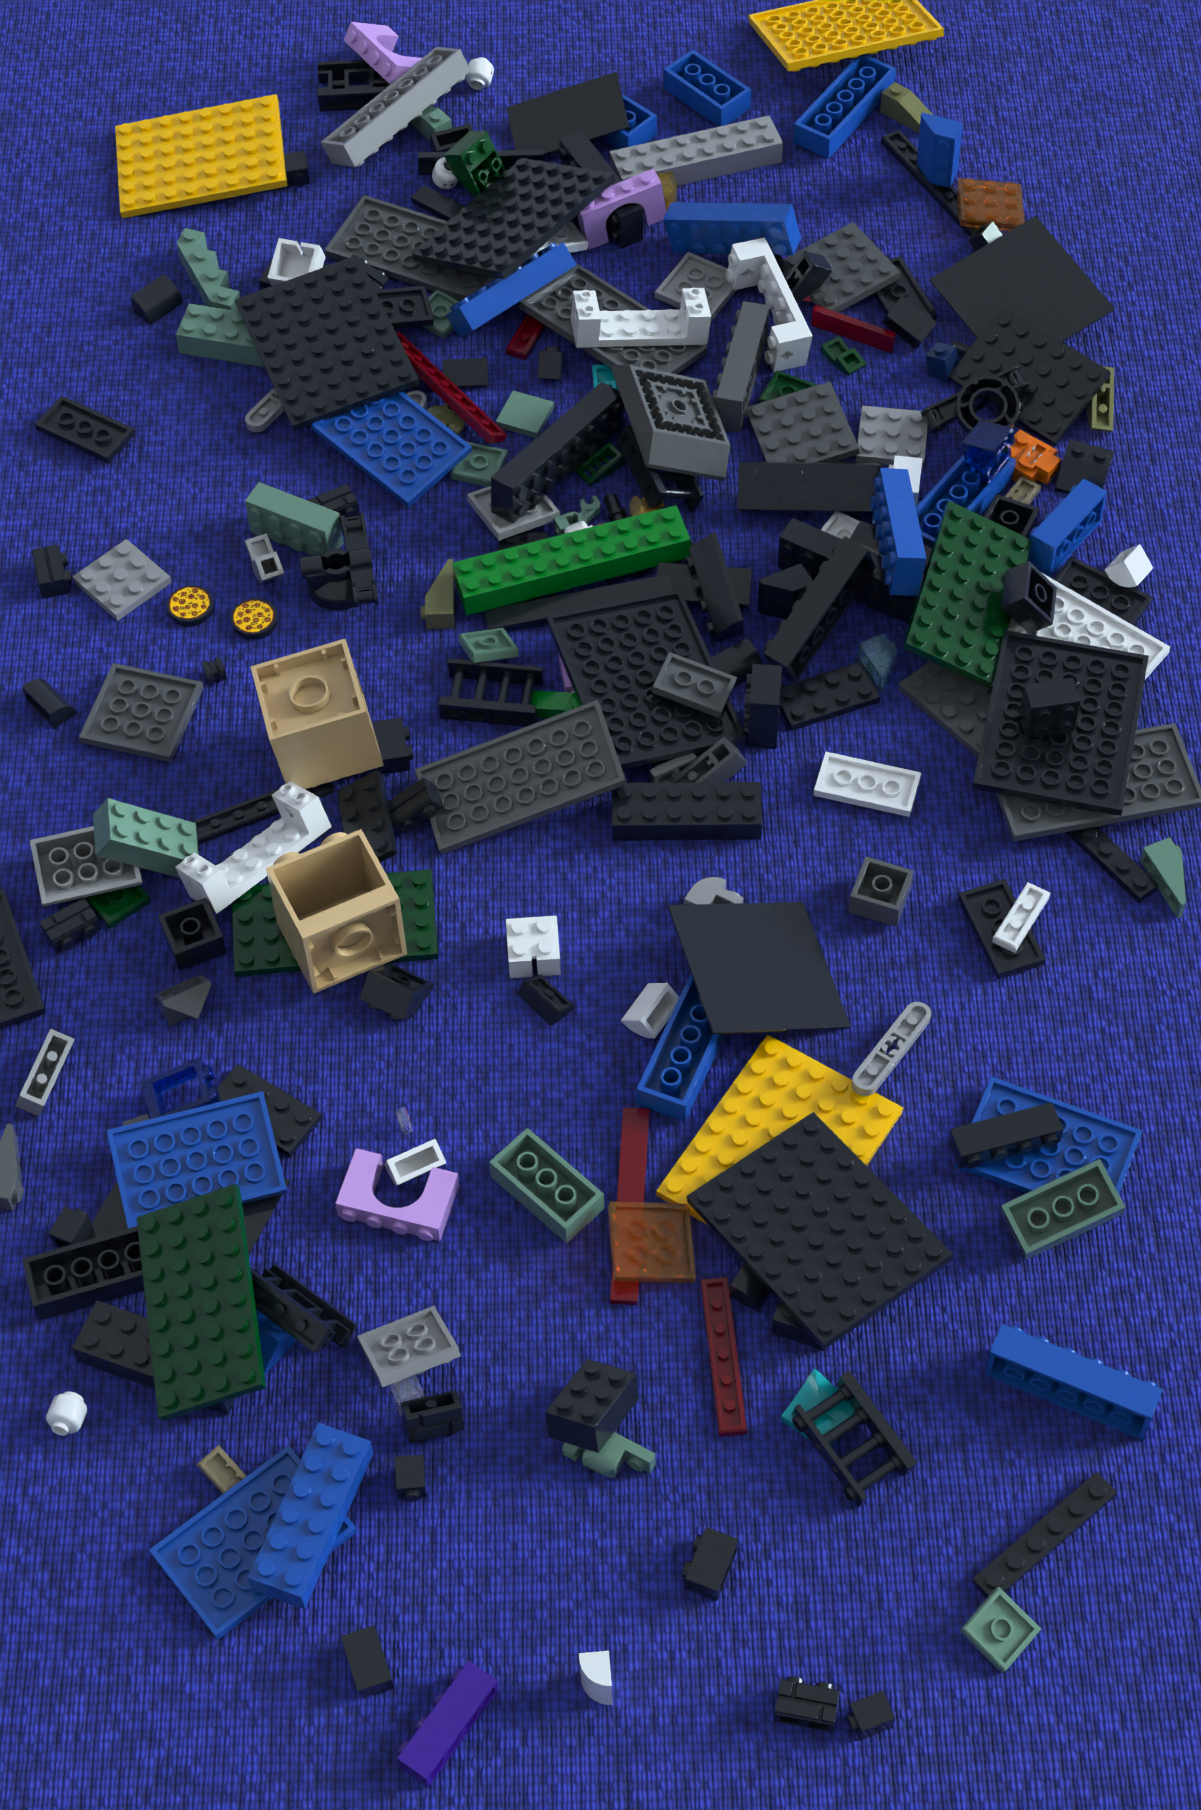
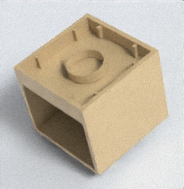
M346 639L251 666L269 741L286 784L291 781L304 789L313 788L324 783L384 766Z
M362 829L348 835L343 832L334 833L324 839L320 846L301 854L298 852L285 853L277 858L272 866L266 868L277 924L313 994L407 954L400 899Z

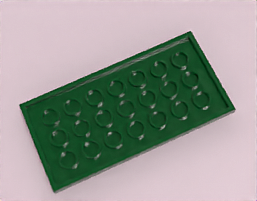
M948 501L942 514L902 648L990 688L994 682L1004 631L1008 630L1011 616L1001 608L1005 571L1027 562L1032 544L1030 539L954 502Z
M432 870L386 873L400 899L407 949L406 955L388 963L438 959ZM269 884L254 885L232 902L235 977L301 971L277 924Z
M233 1184L137 1217L158 1418L166 1421L265 1389L266 1383L240 1187Z

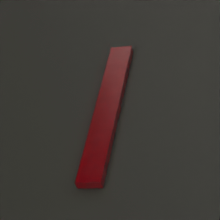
M400 332L396 333L417 376L488 444L504 442L507 436L506 433Z
M623 1107L610 1304L638 1305L650 1109Z

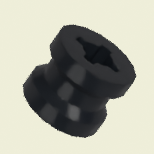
M220 656L215 657L214 661L208 662L205 660L201 662L208 685L214 683L217 679H227Z

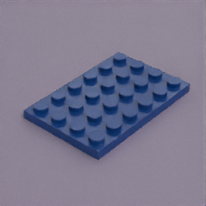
M403 391L312 424V430L408 508L472 452L470 444Z
M990 1077L972 1123L1052 1102L1063 1127L1061 1142L1050 1148L1040 1147L1024 1155L1014 1154L1007 1156L1001 1161L991 1160L975 1168L965 1167L960 1170L1023 1193H1028L1100 1159L1118 1194L1120 1193L1143 1130ZM955 1162V1168L959 1169L957 1162Z
M263 1091L106 1130L128 1229L137 1226V1217L233 1184L240 1187L242 1204L288 1193Z
M289 1445L149 1549L152 1557L217 1640L272 1599L270 1596L251 1590L248 1575L301 1461ZM347 1516L330 1553L357 1533V1528Z

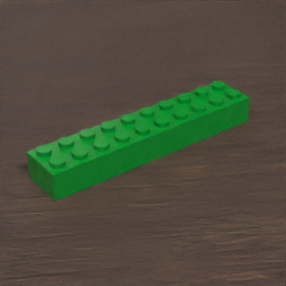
M675 505L452 563L454 582L467 616L656 567L658 562L671 563L686 559L687 556H690L689 547H691V539L678 507Z

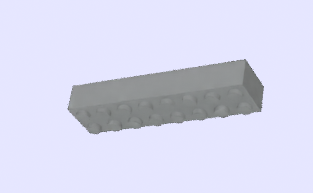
M435 47L321 141L331 163L352 167L362 165L364 159L376 153L382 144L392 140L394 134L405 129L412 119L422 115L424 109L434 105L437 102L436 99L448 93L454 84L463 81L465 75L471 70L461 50Z
M764 116L610 151V167L621 181L654 169L662 183V189L781 163L783 142L770 116Z

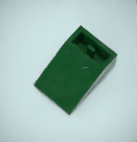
M487 131L468 132L444 154L454 176L474 198L483 193L491 183L499 179L502 173L506 171Z

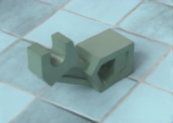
M596 495L591 497V504H587L584 499L580 500V513L573 511L554 518V531L557 536L564 534L566 527L580 521L588 524L596 515H599L601 503Z

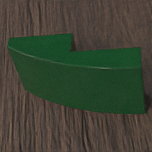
M840 336L821 346L820 351L825 357L848 376L867 365L854 347L849 349Z

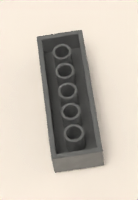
M743 301L741 310L736 312L735 323L737 325L732 326L730 336L732 342L728 341L726 347V355L728 356L727 358L723 357L721 371H723V374H718L717 387L719 388L718 390L714 389L712 401L715 403L724 430L739 433L742 431L746 416L745 409L749 406L768 337L769 305Z

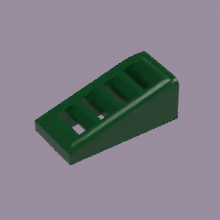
M609 442L579 468L575 469V472L591 486L623 467L626 461L624 456ZM597 466L599 470L596 471L593 467ZM587 470L593 474L591 477L585 473Z

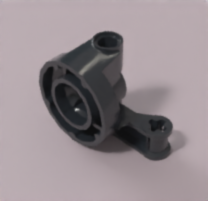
M1019 365L1012 366L994 376L985 375L974 378L965 384L960 392L923 409L920 414L923 418H926L931 434L942 431L953 421L958 420V424L967 434L976 439L984 440L987 445L999 451L1011 438L1013 427L1018 420L1020 410L1018 394L1024 392L1030 386L1028 381L1023 379ZM987 405V409L995 415V419L983 420L976 415V412Z
M364 512L358 516L351 517L341 515L346 551L333 549L323 555L300 557L302 577L306 580L309 596L319 607L328 610L344 611L369 603L378 605Z

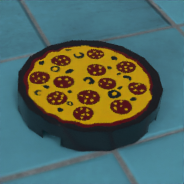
M195 585L183 586L173 591L168 597L166 604L169 617L181 626L191 627L200 625L205 622L204 619L208 616L210 618L214 610L212 595L209 591Z
M262 598L243 600L232 610L230 618L233 630L245 639H253V637L264 638L274 631L278 623L275 606Z

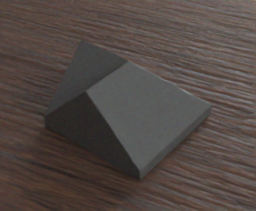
M199 974L154 995L170 1026L191 1016L198 1019L210 990L211 982Z

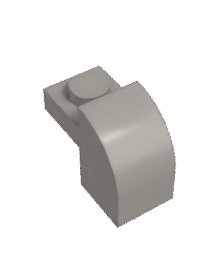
M267 533L245 540L244 543L252 562V568L259 583H264L284 575L276 551H273Z
M709 877L698 881L684 899V905L743 903V897L735 891L726 890V880L718 877Z

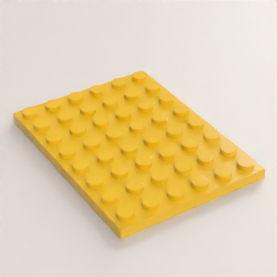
M813 0L748 15L749 24L787 71L792 72L799 71L805 67H818L820 64L827 62L836 63L845 58H857L859 55L867 53L876 54L885 49L893 50L897 49L898 46L915 45L920 41H933L938 37L944 36V28L918 0Z
M277 94L115 126L119 204L122 218L287 186Z
M767 1034L659 1186L656 1196L707 1224L689 1205L687 1195L812 1112L867 1166L903 1113V1107L877 1093L870 1096L857 1094L852 1088L851 1079Z

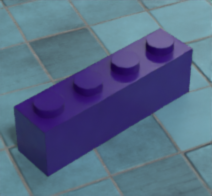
M470 1661L466 1663L464 1668L460 1666L454 1672L450 1687L446 1692L442 1690L433 1703L434 1709L428 1716H422L415 1727L417 1732L410 1741L406 1739L397 1752L399 1767L426 1787L430 1786L499 1690L498 1680Z

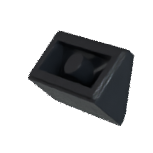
M542 975L524 980L518 991V996L549 1025L556 1024L575 1007Z

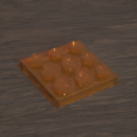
M958 178L957 196L960 226L978 228L993 221L999 230L1011 231L1025 222L1021 184Z
M610 1201L608 1215L614 1281L694 1283L696 1272L689 1204Z

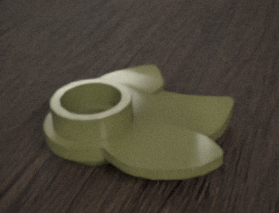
M448 404L432 406L427 409L430 414L457 435L463 430L465 421Z

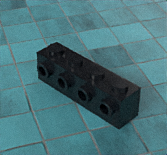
M1051 1102L950 1129L948 1142L959 1169L965 1167L975 1168L991 1160L1001 1161L1010 1155H1024L1040 1147H1053L1061 1142L1063 1127Z

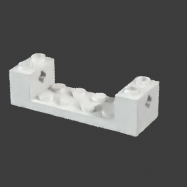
M765 237L732 244L731 254L728 255L729 265L728 269H726L727 281L731 282L734 290L758 285L759 292L763 293L766 305H769V309H771L776 326L771 327L770 336L767 338L768 346L767 351L764 353L766 363L770 364L773 372L806 365L812 334Z
M704 288L682 289L680 310L599 311L595 290L573 291L571 323L576 348L707 345L711 314Z
M290 781L272 794L282 818L273 822L269 828L256 835L249 843L236 850L225 861L215 866L195 852L187 856L175 868L189 896L196 901L206 898L211 911L217 914L267 876L266 868L272 866L277 858L288 852H299L332 826L318 796Z

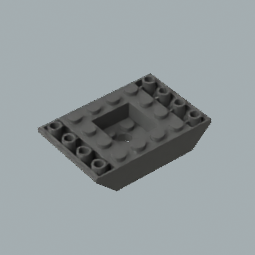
M613 365L611 370L646 467L724 481L726 478L730 443L714 401H712L706 380L633 365Z

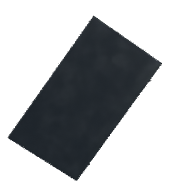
M617 71L507 107L515 150H544V155L560 149L559 139L582 131L589 140H593L629 128Z

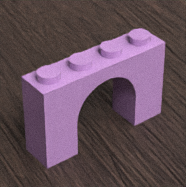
M351 22L344 41L389 84H392L422 59L393 53L392 51L399 36L385 25Z
M654 169L609 186L577 215L580 232L588 241L589 250L609 242L606 231L607 218L616 208L624 204H640L643 207V218L648 226L663 220L666 214L662 183Z
M356 1148L335 1203L338 1216L349 1222H354L355 1220L364 1222L373 1228L384 1227L392 1229L398 1234L404 1235L408 1233L416 1235L425 1241H431L432 1239L441 1241L459 1188L458 1173L432 1167L423 1194L416 1202L402 1208L388 1207L379 1202L374 1196L383 1170L381 1154Z

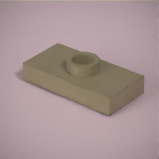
M1021 476L1004 497L1029 505L1040 492L1041 485Z
M219 1445L196 1465L222 1495L246 1477L243 1471Z

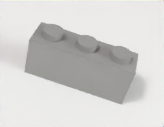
M50 1029L18 1097L16 1107L40 1116L74 1042L73 1038Z

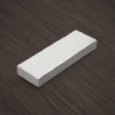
M1027 882L993 936L992 942L1015 953L1048 901L1050 892Z

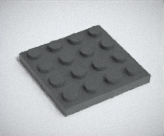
M854 222L796 252L794 256L791 255L784 259L790 272L804 251L823 255L833 271L823 285L809 295V298L815 305L838 313L901 278V272Z
M830 381L752 405L745 409L765 462L832 463L860 454L857 442Z
M113 663L79 735L80 743L172 762L203 691V682Z

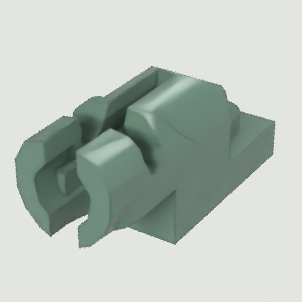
M615 1432L599 1453L568 1443H564L562 1451H564L563 1455L574 1461L582 1457L584 1467H588L610 1478L616 1477L625 1461H627L631 1468L639 1472L644 1470L651 1473L656 1465V1453Z

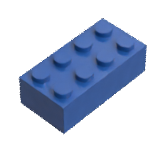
M695 50L690 51L664 68V89L718 127L728 125L751 109V89Z
M622 94L629 128L600 137L617 149L647 143L657 135V115Z
M1083 479L1078 485H1074L1070 489L1068 496L1065 499L1059 500L1055 510L1045 515L1039 527H1034L1031 530L1028 538L1032 544L1027 561H1030L1041 573L1051 577L1101 523L1107 491L1086 479Z

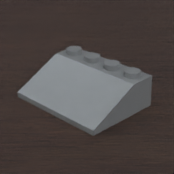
M94 826L30 840L43 906L143 884L140 867L96 856Z

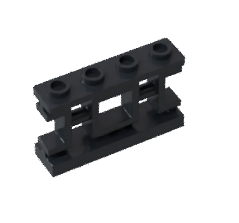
M365 60L318 62L319 83H328V87L318 88L320 112L359 110L391 85ZM369 81V85L350 86V82Z
M272 1265L270 1270L265 1269L262 1275L251 1268L256 1310L314 1353L320 1352L323 1346L327 1347L331 1340L340 1347L347 1345L357 1328V1324L280 1266Z

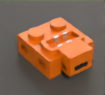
M1020 429L999 450L1016 459L1012 479L1016 482L1022 476L1034 483L1038 480L1047 485L1060 470L1061 459L1057 457L1058 450Z

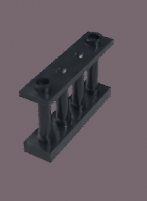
M626 425L616 442L648 507L657 509L664 498L684 499L689 510L694 512L704 497L695 476L677 472H657L656 469L646 467L631 425ZM662 481L676 482L679 489H667Z
M448 659L449 677L454 679L450 697H440L439 710L441 719L525 727L537 722L536 705H531L534 685L543 686L544 684L543 667L491 662L473 663L464 659ZM463 678L477 680L473 700L459 698ZM487 681L501 682L497 702L483 701ZM510 683L525 684L521 704L507 703Z
M847 1371L840 1376L836 1384L838 1386L837 1392L807 1412L798 1404L791 1415L793 1416L792 1422L796 1429L806 1434L844 1488L842 1490L846 1498L851 1503L855 1502L858 1507H861L867 1499L864 1493L865 1490L894 1470L900 1471L903 1476L913 1471L917 1461L852 1373ZM849 1401L855 1409L854 1415L822 1435L813 1421L841 1402ZM859 1424H866L871 1431V1438L839 1459L830 1444ZM875 1448H883L889 1456L888 1461L856 1482L847 1470V1467Z

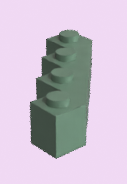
M185 228L176 242L179 259L193 285L199 291L205 306L238 311L235 299L240 298L239 291L230 289L228 272L219 269L216 252L207 249L205 233Z

